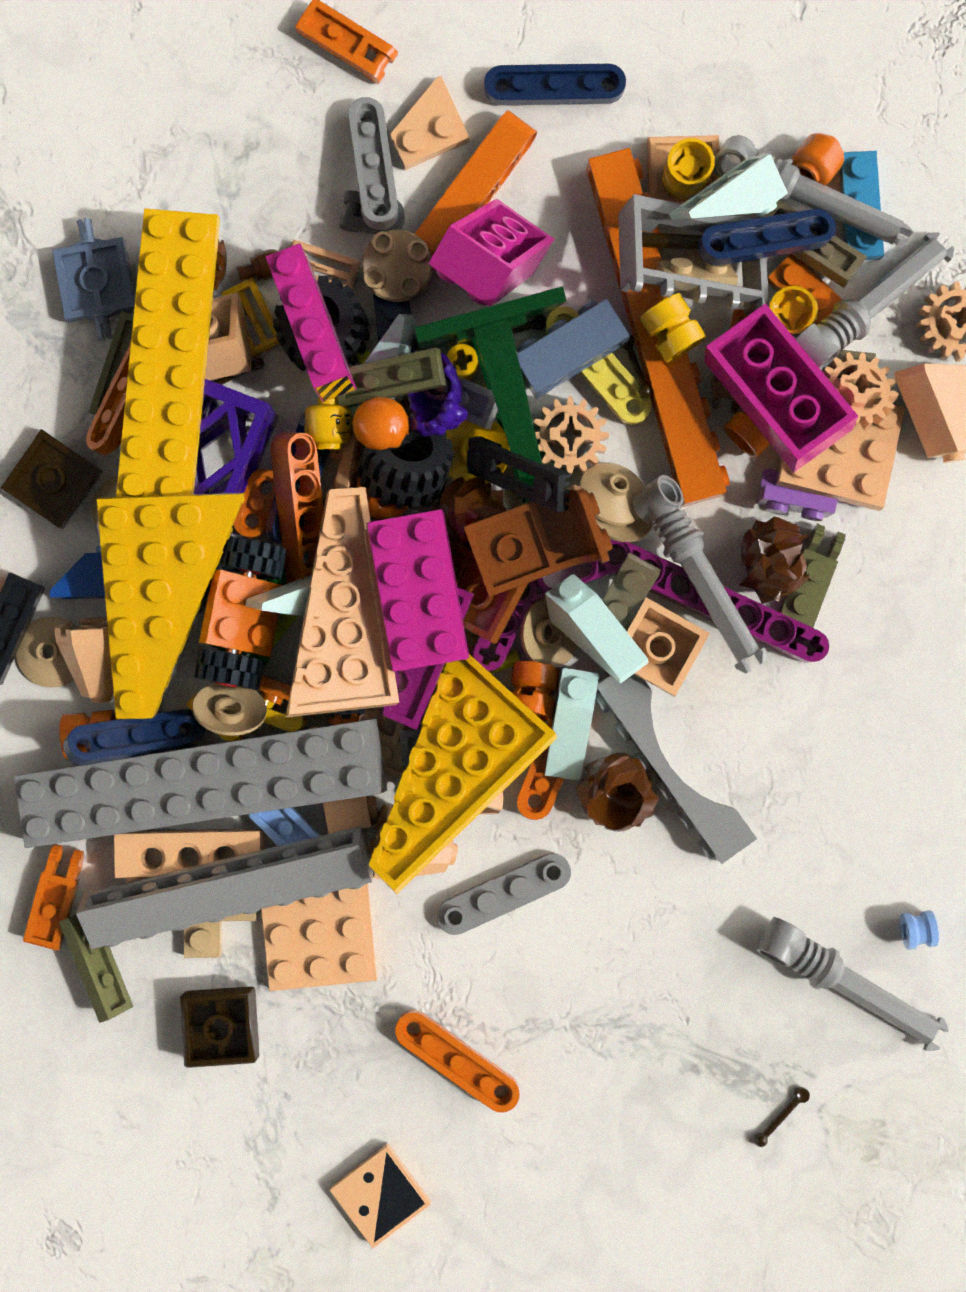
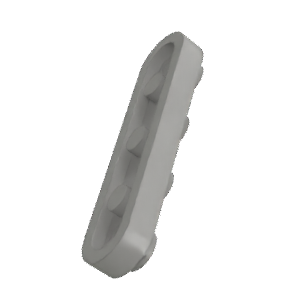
M361 97L353 101L349 106L348 118L362 217L370 228L385 230L392 227L397 221L398 203L384 110L377 100L370 97ZM363 119H370L371 122H365V123H364V122H362V120H363ZM384 212L385 215L376 216L375 213Z
M548 853L445 900L438 910V924L448 934L459 935L563 888L571 877L570 865L565 857L557 853ZM556 866L560 869V874L557 878L551 879L546 875L549 867ZM452 911L460 912L462 920L458 923H452L448 918L449 913Z

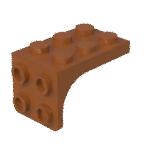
M574 484L566 487L570 490V494L565 495L569 498V502L565 503V505L569 506L567 511L556 513L539 504L528 501L463 525L488 596L491 597L572 566L593 561L601 563L610 561L607 551L613 550L606 529H601L597 524L595 515L600 514V510L593 492L588 493L583 487Z
M449 541L457 587L474 594L463 620L464 628L497 644L528 583L489 597L472 550Z

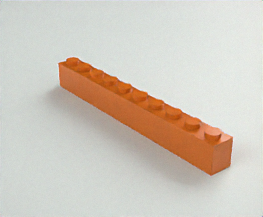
M630 148L589 158L586 169L631 332L635 339L634 343L645 382L652 388L650 399L671 475L683 493L684 501L682 506L686 507L722 497L727 493L726 487L730 485L726 467L724 465L719 466L716 452L720 451L718 437L715 431L710 432L706 418L710 417V409L706 397L700 398L697 384L701 382L698 366L695 362L690 363L688 352L666 363L656 347L657 336H650L640 320V317L646 311L668 297L661 296L660 286L643 283L640 292L631 291V289L625 292L621 291L618 213L633 194L650 197L648 192H642L639 180L643 179L639 158L633 159ZM658 226L652 233H660ZM642 247L643 268L657 270L659 261H662L659 249Z

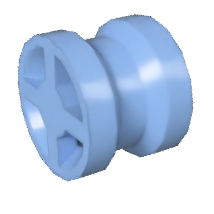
M931 910L923 911L920 915L916 916L910 913H902L900 915V931L907 950L916 949L921 944H925L928 947L938 945V926L935 915Z

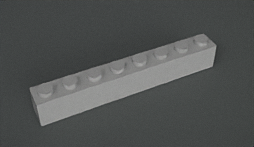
M360 826L87 892L82 896L76 915L91 949L103 946L114 947L124 941L136 938L148 939L157 933L170 930L181 931L199 923H215L226 917L241 913L253 914L262 908L275 905L286 906L300 899L309 897L320 898L342 889L361 888L365 884L372 883L373 870L369 867L372 856Z

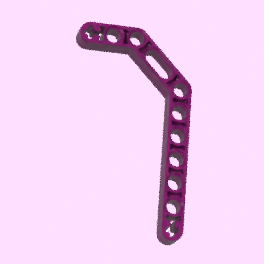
M610 539L612 547H618L622 550L624 560L628 553H631L644 561L652 563L661 570L649 592L713 621L683 567L629 542H618ZM599 561L588 562L591 568L590 574L580 580L588 584L612 574L616 576L623 562L620 565H612L608 561L604 563ZM543 577L527 584L530 589L528 597L524 600H519L511 615L515 621L514 628L510 632H502L500 639H506L508 643L504 647L499 642L495 650V654L500 656L498 662L491 661L489 665L482 663L483 656L479 652L481 649L487 650L491 642L479 637L474 648L473 657L487 671H494L501 667L530 605L537 600L545 598V593L552 589V587L545 584ZM674 577H683L687 581L688 591L685 595H676L672 591L670 584ZM724 587L737 610L741 606L751 610L753 619L747 628L755 641L804 663L820 661L828 654L829 640L821 631ZM774 621L781 623L785 628V635L780 641H775L769 634V627ZM794 638L801 641L813 639L812 645L816 647V652L806 654V646L800 643H792L789 648V644Z

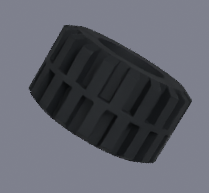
M318 276L317 282L329 314L340 317L335 331L346 361L354 366L359 361L356 356L357 353L364 354L367 348L364 341L369 340L370 336L367 328L369 326L367 316L357 296H355L353 290L348 285L343 286L341 280L336 278L329 282L327 276ZM283 304L282 306L276 305L274 313L277 319H273V328L277 332L275 336L291 362H294L297 368L304 371L306 366Z
M410 428L409 435L404 437L398 448L389 447L385 450L366 448L362 444L357 468V475L361 478L360 484L362 487L369 489L368 494L372 498L378 497L381 499L380 503L386 506L394 504L396 509L402 510L403 507H409L410 510L418 509L419 505L427 507L431 505L432 500L437 501L444 491L454 458L453 444L450 439H446V432L441 436L429 435L426 437L418 432H413Z

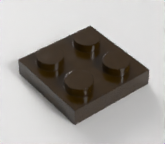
M41 429L1 488L58 528L63 529L103 471Z

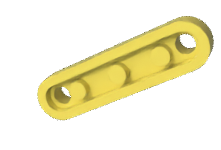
M566 306L552 310L546 321L547 335V330L552 325L563 319L568 323L579 316L578 312ZM613 353L580 372L582 377L623 423L637 425L646 420L652 407L650 397L642 398L639 396L638 382ZM629 402L637 403L639 411L636 413L628 412L626 404Z

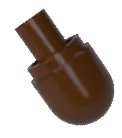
M269 249L256 253L250 257L251 263L236 267L240 281L256 277L257 281L263 280V282L274 279L266 256L276 253L278 250Z

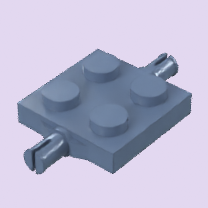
M83 218L84 222L82 219L76 221L80 241L70 247L52 250L65 320L68 323L86 319L94 320L98 340L105 341L106 338L108 340L113 338L109 318L121 313V311H134L135 291L126 242L123 237L108 240L94 238L92 219Z

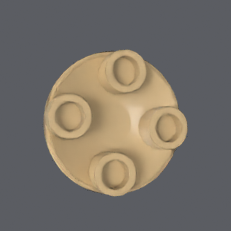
M406 230L381 231L374 235L364 251L361 263L362 275L366 285L376 296L391 302L407 301L419 295L428 285L433 271V267L428 264L432 255L427 244L414 233Z

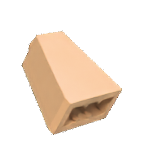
M924 363L894 372L895 380L927 457L943 458V463L966 460V365Z

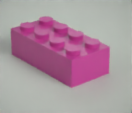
M495 199L450 225L428 264L437 270V275L441 279L451 284L456 283L468 291L467 295L474 302L480 305L493 306L535 273L555 239L503 202Z
M766 303L706 346L705 364L793 473L853 430L858 418L856 412Z
M443 510L367 522L393 672L469 659Z

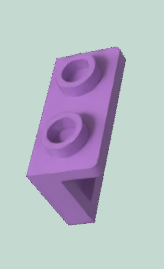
M765 469L762 472L756 504L765 505L767 511L787 514L789 510L802 513V518L812 521H823V518L835 514L838 499L776 485L779 471Z

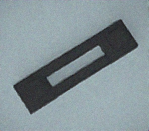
M482 436L468 438L467 468L469 474L556 513L569 510V506L565 505L566 502H569V498L565 495L570 494V490L565 487L570 486V481L566 480V478H570L571 473L549 464H540L502 448L501 444ZM504 463L534 476L533 486L502 473L501 468L497 467V465Z

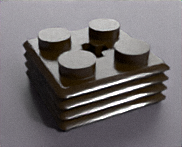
M255 987L185 991L180 996L183 1058L186 1068L250 1064L257 1061L260 1053ZM218 1019H222L223 1024L228 1025L223 1035L219 1034L218 1028H212V1025Z

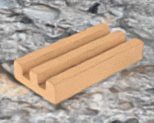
M293 239L291 246L300 243L306 254L350 267V271L347 273L310 261L313 271L344 280L346 284H343V286L348 285L353 290L358 270L360 271L361 268L360 260Z

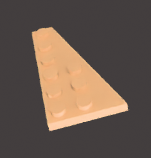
M365 487L330 489L326 494L286 718L392 706L399 703L367 522H371Z

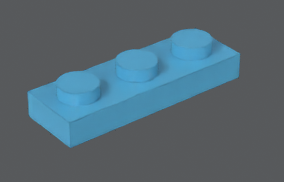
M877 151L844 153V162L839 170L841 193L881 211ZM843 223L844 242L866 255L865 261L881 260L884 257L883 240Z

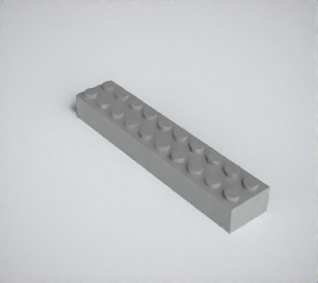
M377 719L14 776L24 848L370 796L388 791Z

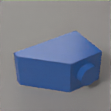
M101 546L96 547V553H85L50 589V598L59 600L105 598Z

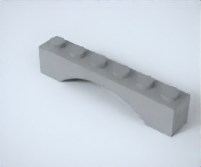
M633 674L620 684L611 675H608L598 682L596 703L604 713L611 711L618 722L613 725L625 743L632 740L639 750L634 756L639 758L646 772L651 769L660 780L655 784L667 802L672 798L681 809L676 813L677 817L688 831L692 828L696 830L701 838L697 845L709 861L715 857L718 862L723 864L757 840L737 809L716 803L700 795L684 783L670 767L659 747L654 732L651 713L652 690L645 680Z

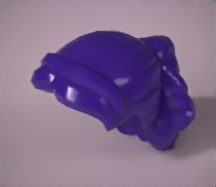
M442 352L440 353L446 386L407 394L412 415L408 418L409 428L413 432H418L426 437L429 435L441 436L446 430L457 428L468 416L467 409L460 404L462 385L456 372V367Z

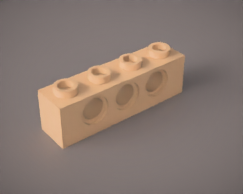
M261 828L142 830L114 835L115 878H126V883L219 861L218 851L221 846L231 848L235 857L265 850L264 831ZM185 847H191L197 851L199 859L196 865H188L183 860L182 853ZM149 848H156L161 852L162 863L160 866H153L147 860Z

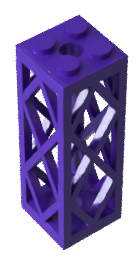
M205 379L194 494L245 493L248 485L247 481L251 474L258 470L279 418L269 403ZM228 414V420L206 435L211 425ZM245 418L253 421L249 432H247ZM230 430L235 458L207 478L202 450ZM232 472L229 479L209 493V489ZM211 580L201 601L202 605L198 613H201L210 590Z

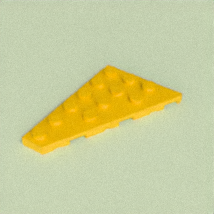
M244 493L108 497L97 499L116 719L153 718L157 714L162 702L163 693L172 678L171 674L186 644L194 618L200 610L201 601L208 584L212 580L219 564L225 543L231 535L232 526L241 504L245 501Z
M470 654L469 659L446 663L444 671L438 679L437 689L431 697L422 721L423 727L417 743L410 753L408 767L402 774L393 798L394 804L387 823L383 825L379 844L374 849L369 862V867L396 895L557 739L556 733Z

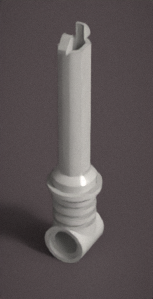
M731 136L725 141L715 156L714 173L720 178L738 165L732 162L728 155H735L742 162L748 157L758 156L759 149L755 148L753 142L745 136ZM791 158L785 160L778 159L777 163L774 162L788 194L780 199L781 201L790 198L812 209L824 210L832 218L893 245L894 243L899 246H907L913 230L904 221L800 175L798 167L792 165L793 159Z
M939 232L927 233L923 238L926 241L923 245L856 300H839L833 305L832 313L817 325L814 323L795 339L821 371L852 341L862 340L868 335L873 317L943 259L948 263L952 260L954 247L951 246L946 250L937 240L939 235H941Z
M667 475L659 476L633 496L634 509L642 520L652 525L656 524L654 526L656 532L661 531L658 535L660 540L666 539L663 542L665 547L663 551L666 558L671 557L673 562L681 564L738 663L734 665L735 668L748 673L751 669L745 659L755 655L759 664L766 662L765 647L762 649L758 647L703 552L704 542L702 540L705 536L703 531L696 529L694 525L689 526L692 522L689 517L684 518L687 513L685 510H680L683 507L684 501L681 488L671 477Z
M777 917L772 918L756 949L759 953L805 976L809 980L810 986L815 989L832 987L925 1043L923 1050L935 1051L940 1049L932 1041L939 1029L944 1032L949 1031L943 1018L938 1017L935 1021L844 966L843 959L835 948L826 949L821 947L820 944L810 938H806V934L791 923Z

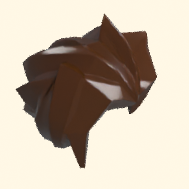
M460 477L446 486L437 505H432V511L443 510L449 541L467 546L466 542H468L463 525L506 510L504 506V490H491V483L485 484V480L478 477L471 478L468 481Z
M775 516L767 522L756 520L752 529H749L744 534L741 543L742 562L746 567L748 576L742 580L739 586L754 589L762 604L774 600L780 602L781 597L798 590L810 577V574L804 575L807 565L803 553L801 554L803 545L801 541L807 538L808 534H801L799 526Z
M618 752L597 759L583 767L587 775L576 786V791L582 802L583 810L587 817L593 819L595 825L605 826L606 830L620 832L629 830L634 826L640 827L644 819L653 816L659 796L651 789L652 779L645 773L639 758L629 757L626 753Z

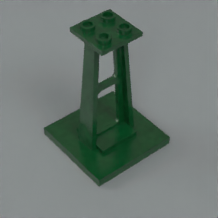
M563 286L414 327L417 349L455 339L456 344L472 340L486 387L492 390L498 410L496 418L498 424L505 432L510 451L542 464L512 329L523 326L527 322V318L551 312L564 304L567 299ZM512 467L516 479L533 486L534 476ZM522 497L523 503L530 501Z

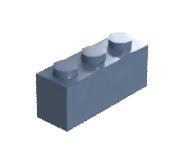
M607 299L599 304L596 300L589 302L578 310V317L568 323L565 319L558 321L547 330V336L537 342L535 338L529 339L516 349L522 377L535 399L540 398L628 343L630 335Z

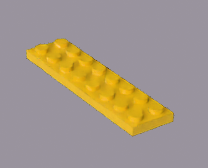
M144 208L116 497L194 494L220 218L217 214Z

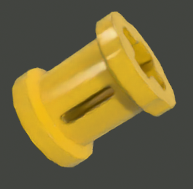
M466 344L453 346L446 356L455 365L459 377L468 381L472 380L478 371L476 351ZM464 357V360L469 362L467 363L466 370H460L459 365H456L457 358Z

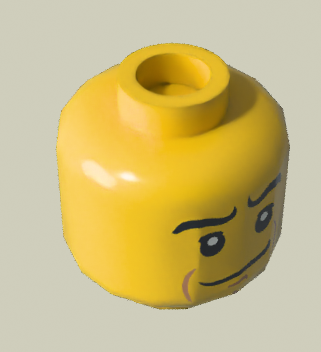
M318 397L317 405H310L305 409L304 433H307L314 439L317 449H342V444L348 443L352 437L351 409L340 406L338 398L322 402L320 397Z

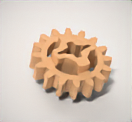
M955 281L949 290L945 285H942L936 290L937 295L931 293L925 299L929 306H922L918 311L925 319L919 321L916 324V328L925 329L926 333L920 338V341H931L932 345L928 350L930 353L940 349L942 360L948 358L952 353L955 362H959L966 353V343L958 344L963 336L966 337V287L961 290L959 281ZM956 300L952 307L946 305L940 307L941 303L945 301ZM954 316L958 317V324L962 325L960 328L956 326L957 320L953 318Z
M849 352L846 353L842 361L836 357L830 366L824 369L823 374L858 415L854 428L860 423L865 431L869 429L872 423L880 425L884 418L893 410V402L898 397V392L892 389L897 382L893 378L887 379L886 375L890 370L888 366L882 369L877 367L879 358L875 357L871 362L866 361L865 353L861 352L857 360H854Z
M568 396L566 405L563 406L558 399H555L553 401L554 410L552 411L543 407L541 413L545 419H535L533 423L536 428L540 429V432H535L537 441L540 442L538 444L539 452L545 455L542 459V464L552 462L554 467L559 469L565 467L566 472L571 473V475L574 467H578L583 474L587 471V462L597 465L599 460L595 453L604 454L607 449L604 445L600 444V441H605L609 438V433L600 431L606 425V419L596 420L595 418L599 409L597 407L592 408L590 411L585 409L587 403L585 399L580 402L579 406L574 405L572 396ZM563 415V421L557 427L547 429L556 417ZM577 415L584 418L591 427H584L577 420ZM569 422L571 423L573 435L579 436L575 438L571 451H569L567 439L561 437L565 435ZM548 444L555 445L563 453V458L554 454ZM593 444L585 455L577 458V451L583 445Z

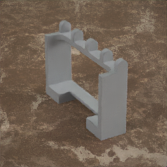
M633 194L618 213L621 291L628 292L631 289V291L640 292L643 283L660 286L662 297L670 298L674 289L690 291L694 294L695 303L704 304L707 295L726 298V306L731 310H737L740 301L744 302V314L750 315L765 303L769 307L766 258L742 262L743 287L643 268L642 231L652 233L660 223L705 232L707 228L714 225L750 220L749 218L729 215L671 220L669 213L682 204Z

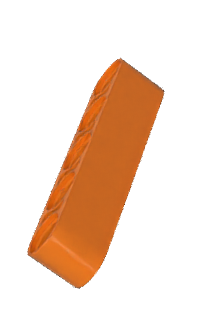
M509 110L500 117L415 232V235L427 244L432 256L450 225L491 201L535 140L537 130Z
M281 432L273 438L270 452L282 548L287 550L284 562L286 584L312 575L324 508L317 447L314 439L307 433ZM293 442H295L296 452L294 456H292L291 453V445ZM299 478L300 488L299 491L296 492L295 482ZM303 514L304 524L302 528H300L299 519ZM307 550L308 560L304 564L303 556L305 551Z

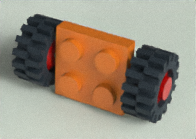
M230 536L226 541L217 567L232 572H239L241 575L223 570L215 571L211 580L199 643L226 648L225 652L227 653L199 649L193 678L234 688L260 689L265 661L239 655H241V652L265 657L271 656L279 613L246 607V599L283 586L256 579V577L281 579L287 552L285 548L266 542Z

